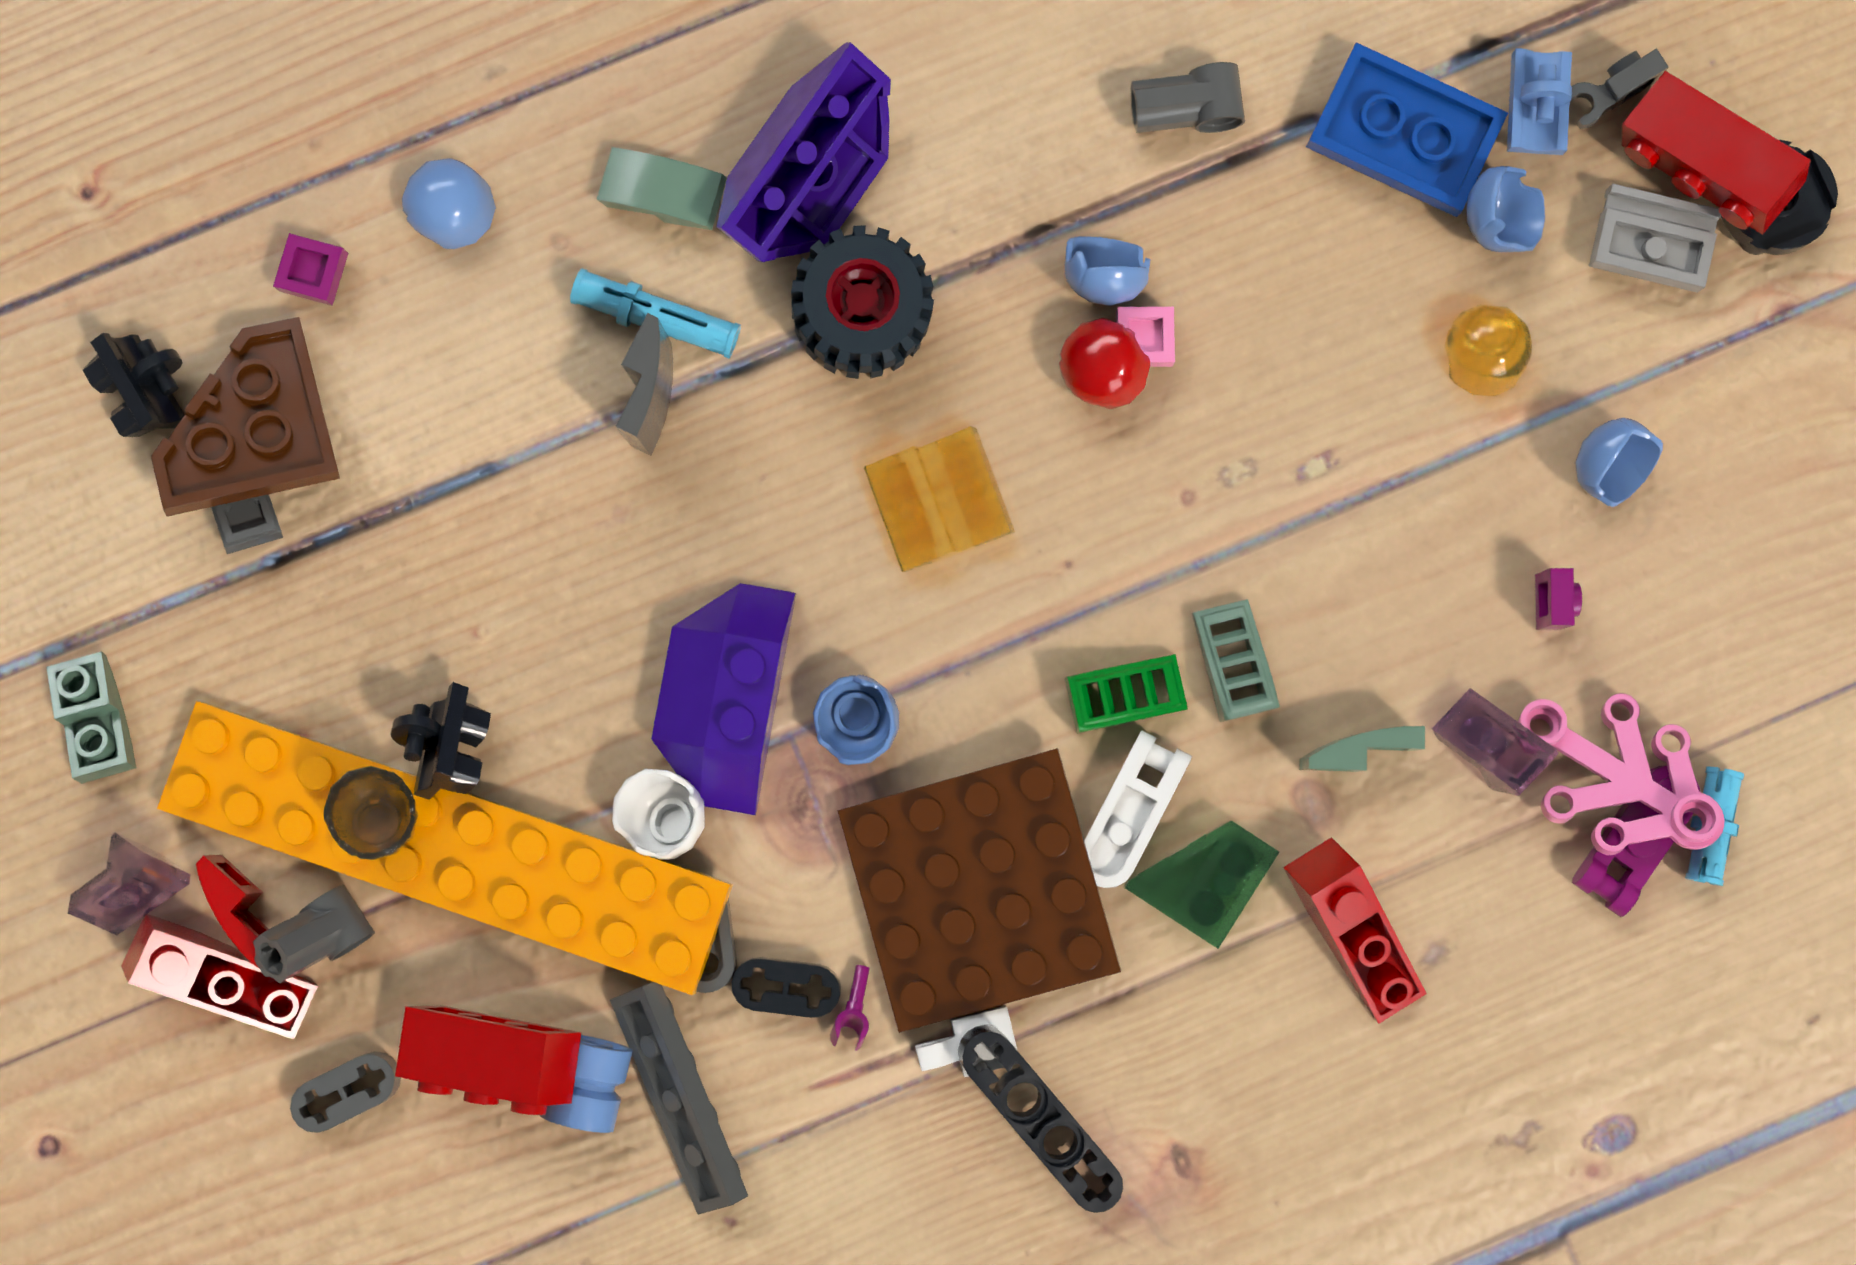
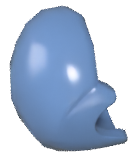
M451 158L425 162L409 178L402 196L403 212L407 215L409 224L418 233L445 249H457L476 243L490 228L496 209L488 183L471 167Z
M1510 166L1489 168L1479 176L1469 192L1467 198V224L1472 235L1485 249L1494 252L1533 251L1542 238L1545 223L1544 197L1540 189L1526 186L1521 182L1520 178L1526 176V170Z
M1079 236L1070 238L1067 241L1065 277L1070 287L1085 300L1112 306L1131 301L1146 287L1151 260L1145 258L1143 263V249L1136 244L1102 237Z
M1629 418L1610 420L1595 428L1582 442L1575 461L1577 481L1591 496L1607 506H1617L1631 497L1646 481L1659 460L1663 450V443L1636 420Z
M851 675L835 680L820 693L813 711L818 743L838 758L839 763L845 765L871 763L890 749L899 731V710L895 699L887 688L876 680L864 675Z

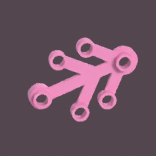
M1623 693L1615 694L1606 701L1601 709L1603 723L1609 729L1614 730L1622 761L1567 728V716L1557 703L1551 700L1539 699L1529 703L1519 716L1517 729L1521 739L1527 745L1537 749L1553 747L1608 781V783L1575 789L1567 786L1551 788L1541 801L1542 813L1549 821L1565 823L1578 812L1638 801L1659 813V815L1625 823L1614 817L1601 820L1593 829L1591 840L1595 849L1605 855L1618 854L1629 844L1670 837L1677 845L1683 848L1698 850L1710 846L1721 836L1725 822L1723 811L1712 797L1698 790L1688 754L1691 739L1688 732L1681 726L1675 724L1665 725L1658 730L1651 741L1654 755L1667 763L1672 793L1652 779L1637 723L1640 708L1632 696ZM1614 704L1624 705L1630 712V718L1626 721L1615 719L1611 714V706ZM1534 719L1545 720L1550 726V733L1545 736L1535 734L1531 730L1530 721ZM1662 736H1675L1680 742V751H1667L1661 743ZM1557 795L1565 797L1570 804V811L1565 814L1555 812L1550 805L1551 797ZM1686 812L1697 814L1702 821L1701 829L1698 831L1688 829L1683 823V814ZM1612 827L1616 829L1621 837L1620 844L1616 846L1606 844L1601 837L1602 828Z

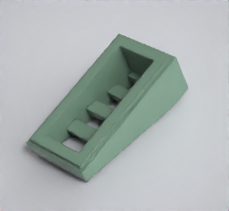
M1248 599L1193 612L1192 616L1220 722L1279 708L1280 704ZM1239 618L1242 629L1212 636L1209 625ZM1245 640L1247 651L1219 658L1216 647ZM1247 662L1251 663L1253 673L1225 679L1223 668ZM1256 684L1259 695L1232 701L1229 690Z

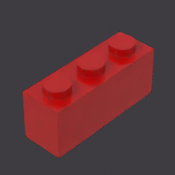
M1666 70L1622 123V146L1626 155L1634 163L1645 169H1651L1653 166L1672 177V184L1680 192L1693 199H1698L1702 196L1719 207L1718 211L1726 221L1740 229L1751 227L1763 235L1807 179L1811 162L1809 158Z
M443 1005L405 1006L395 1077L418 1081L417 1091L451 1095L453 1089L464 1091L463 1101L469 1103L497 1105L499 1104V1099L511 1101L510 1111L527 1115H546L547 1106L572 1104L582 1032Z

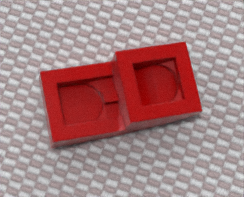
M203 855L195 865L207 902L230 940L256 968H259L254 961L256 954L253 941L269 929L248 908L263 892L223 855Z

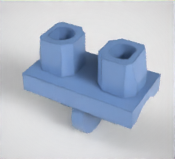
M1516 48L1511 56L1507 152L1563 155L1567 151L1569 105L1572 98V86L1570 85L1572 52L1541 53L1522 48Z

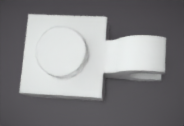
M1005 1005L952 1018L950 1022L954 1036L915 1045L922 1071L959 1061L958 1047L960 1040L967 1031L976 1026L988 1025L997 1028L1017 1049L1008 1009ZM983 1042L979 1043L974 1048L978 1058L973 1065L975 1066L983 1061L992 1070L1004 1068L994 1054V1050L999 1044L996 1043L994 1046L988 1047ZM961 1064L963 1076L968 1077L969 1075Z

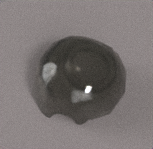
M373 766L346 772L330 787L324 807V821L339 847L350 856L372 861L395 855L413 838L418 818L414 796L403 779L394 772Z

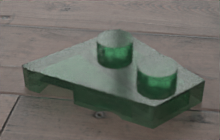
M1228 820L1128 879L1123 888L1213 947L1219 949L1276 859L1279 851L1235 822Z

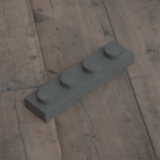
M651 982L610 999L627 1044L633 1050L632 1056L697 1214L728 1207L748 1197L741 1179L740 1168L732 1157L718 1123L717 1112L709 1101L697 1072L695 1059L688 1050L674 1016L673 1005L666 996L662 985Z

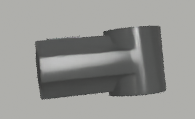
M1215 62L1199 66L1191 70L1189 75L1138 80L1131 83V110L1136 133L1194 126L1199 132L1216 133L1235 129L1245 123L1238 65L1235 63Z
M343 884L309 903L299 912L300 914L260 934L253 941L256 954L254 961L265 977H272L278 983H281L327 957L330 961L340 958L372 937L375 931Z

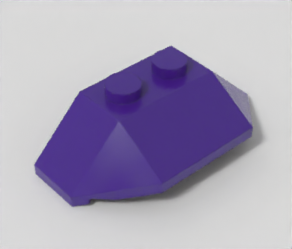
M851 42L844 43L789 88L727 177L717 228L757 261L766 262L776 258L810 252V247L818 240L823 244L829 242V233L840 229L888 160L890 118L887 96L890 95L891 79Z
M739 583L672 626L651 739L675 773L688 780L697 789L704 801L705 807L756 815L795 604L796 593Z

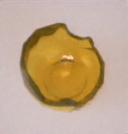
M1480 304L1461 312L1448 330L1444 345L1449 361V377L1455 384L1472 395L1497 396L1514 388L1526 370L1532 355V339L1527 324L1508 307Z

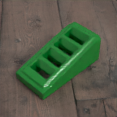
M1176 654L1094 670L1065 678L1077 734L1188 710ZM1162 669L1169 702L1159 704L1152 671ZM1138 674L1141 676L1147 703L1146 707L1141 708L1136 706L1130 676ZM1119 679L1126 710L1115 713L1108 682ZM1097 684L1104 713L1103 716L1093 717L1087 690L1088 685Z

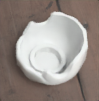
M644 769L627 778L615 795L612 815L615 831L620 833L637 853L659 860L675 859L691 850L705 827L704 801L697 789L680 775L668 770Z

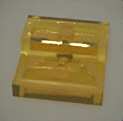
M970 426L922 447L912 446L864 467L902 572L940 561L1015 532L979 433L975 427Z

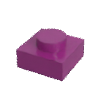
M289 233L273 287L279 292L333 306L349 253L342 247Z
M1549 568L1535 574L1536 630H1561L1575 625V617L1580 615L1582 608V590L1579 583H1574V568Z

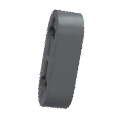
M374 1051L356 1057L304 1083L296 1090L291 1099L290 1110L293 1120L305 1131L319 1133L329 1130L387 1101L395 1095L400 1086L401 1078L395 1077L397 1062L386 1053ZM366 1063L372 1071L381 1068L385 1074L386 1079L378 1084L380 1094H377L373 1087L366 1088L355 1094L350 1083L366 1075L364 1067ZM314 1089L319 1097L328 1095L338 1090L341 1096V1101L326 1109L327 1120H325L321 1113L311 1115L308 1111L307 1105L314 1101V1094L312 1092Z

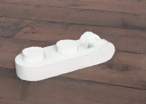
M1141 730L1084 840L1096 884L1102 888L1117 887L1126 882L1132 875L1192 758L1191 755L1179 749L1173 753L1155 744L1156 737ZM1144 763L1164 773L1157 788L1136 778Z

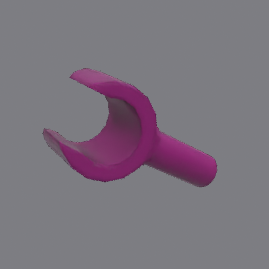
M856 965L846 1009L837 1016L830 1033V1041L833 1046H836L841 1028L850 1027L856 1031L858 1040L855 1051L861 1048L867 1035L869 1022L862 1013L864 1007L863 999L870 970L867 966Z

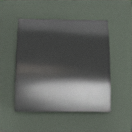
M647 313L621 364L636 388L616 428L632 447L651 456L660 438L670 404L673 384L672 343L657 317Z

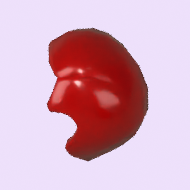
M1105 318L1081 323L1066 338L1060 352L1061 360L1059 367L1067 388L1077 398L1088 404L1114 409L1130 404L1145 388L1150 369L1149 356L1141 350L1135 338V332L1129 328H1124L1123 324Z

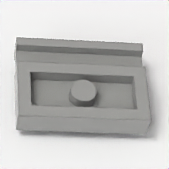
M1612 184L1605 192L1604 198H1606L1604 210L1600 214L1589 267L1697 293L1704 289L1717 237L1715 233L1718 219L1721 218L1718 209L1617 184Z

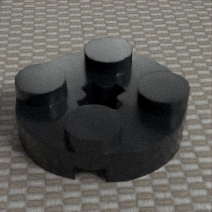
M1779 140L1788 146L1792 143L1790 141ZM1789 146L1811 160L1807 179L1783 209L1784 211L1777 216L1763 235L1751 227L1747 229L1737 228L1721 216L1725 227L1739 241L1744 251L1753 255L1763 253L1771 255L1789 254L1802 249L1816 240L1829 225L1827 222L1830 219L1831 210L1837 204V184L1826 161L1811 149L1804 152L1798 147Z

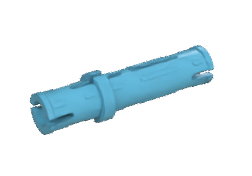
M583 268L578 272L571 290L570 302L572 304H579L616 317V323L629 327L633 323L641 326L647 313L659 319L668 336L724 355L728 359L733 354L741 330V324L736 322L731 323L691 307L642 291L641 284L630 281L628 285H624L590 273Z

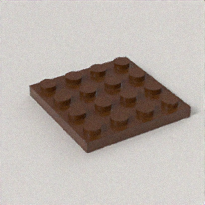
M1058 748L837 810L899 1033L1121 972Z

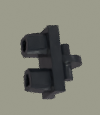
M101 333L90 342L97 355L82 371L91 386L99 393H114L118 389L125 402L114 409L110 417L119 435L123 437H140L154 429H172L177 427L184 417V413L172 394L179 388L172 374L183 363L176 350L166 349L158 352L151 339L141 341L139 335L134 334L113 338L109 333Z
M452 682L448 688L446 699L436 701L430 707L425 704H415L412 714L402 715L394 719L390 735L397 744L405 747L403 757L412 762L420 760L413 795L430 800L440 789L468 794L478 784L483 762L479 758L458 752L457 750L459 742L477 747L485 739L489 729L491 713L466 702L469 687Z

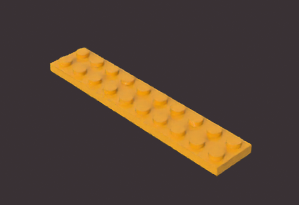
M196 701L157 809L689 995L696 994V989L701 980L733 884L664 860L643 856L627 847L470 793L462 794L440 789L430 800L413 795L417 775L223 708Z

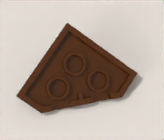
M299 317L242 328L229 346L230 353L215 374L210 373L185 407V415L168 439L163 438L151 455L162 507L167 517L340 479Z

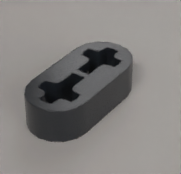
M765 957L751 958L738 967L731 981L732 993L736 1001L744 1008L759 1012L809 1018L822 1017L834 1009L841 995V983L836 973L827 966L815 963ZM755 968L765 969V979L784 982L783 991L767 990L763 993L761 1000H756L752 998V990L748 987H743L742 980L743 977H751L755 972ZM817 974L822 976V985L831 988V997H822L819 1005L813 1007L808 1005L809 999L807 995L790 992L791 983L808 984L812 975Z

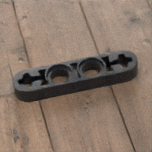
M988 1025L976 1026L967 1031L960 1040L958 1056L969 1077L1079 1206L1093 1213L1105 1212L1114 1207L1120 1200L1123 1192V1179L1109 1158L1002 1032ZM983 1042L988 1047H992L996 1043L999 1044L995 1048L994 1054L1008 1071L1000 1080L987 1063L982 1061L975 1066L973 1065L978 1058L974 1048L979 1043ZM1015 1063L1019 1064L1018 1068L1012 1069ZM997 1082L994 1089L989 1087V1085ZM1019 1083L1033 1084L1038 1092L1035 1105L1026 1112L1012 1111L1007 1104L1009 1091ZM1055 1126H1066L1073 1131L1074 1140L1072 1146L1063 1154H1049L1044 1149L1045 1135ZM1088 1149L1091 1150L1090 1153L1085 1154ZM1081 1159L1096 1176L1104 1175L1102 1182L1106 1187L1101 1193L1097 1194L1092 1189L1086 1191L1087 1183L1074 1167ZM1068 1169L1066 1174L1062 1173L1064 1170Z

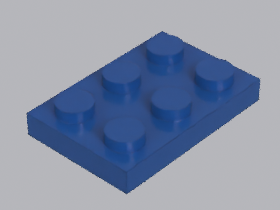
M1356 42L1306 148L1452 216L1458 217L1465 207L1468 194L1480 175L1508 112Z

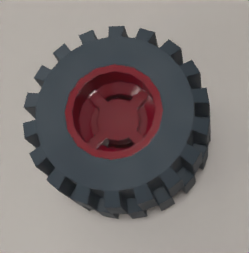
M866 225L853 226V233L846 236L843 235L841 229L829 233V242L823 244L820 240L810 247L808 259L802 258L797 266V277L792 282L791 290L792 319H794L795 332L799 342L804 341L807 354L814 361L818 357L824 361V368L835 374L837 368L847 371V378L855 379L859 378V373L868 372L870 373V379L883 375L884 369L891 367L895 371L904 365L907 356L911 355L913 357L920 348L923 337L926 336L934 305V299H932L931 275H925L926 263L921 255L917 254L913 257L909 253L911 244L902 237L899 238L897 243L889 240V230L878 227L876 235L865 234Z

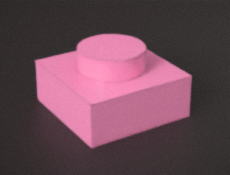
M1117 307L1116 322L1123 324L1124 328H1129L1135 332V338L1141 350L1149 356L1150 367H1173L1175 363L1174 307Z

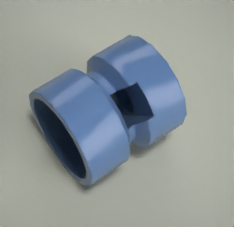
M581 1035L572 1104L547 1106L546 1115H540V1117L569 1128L600 1133L613 1132L621 1102V1097L614 1090L615 1086L626 1081L633 1050L619 1043Z

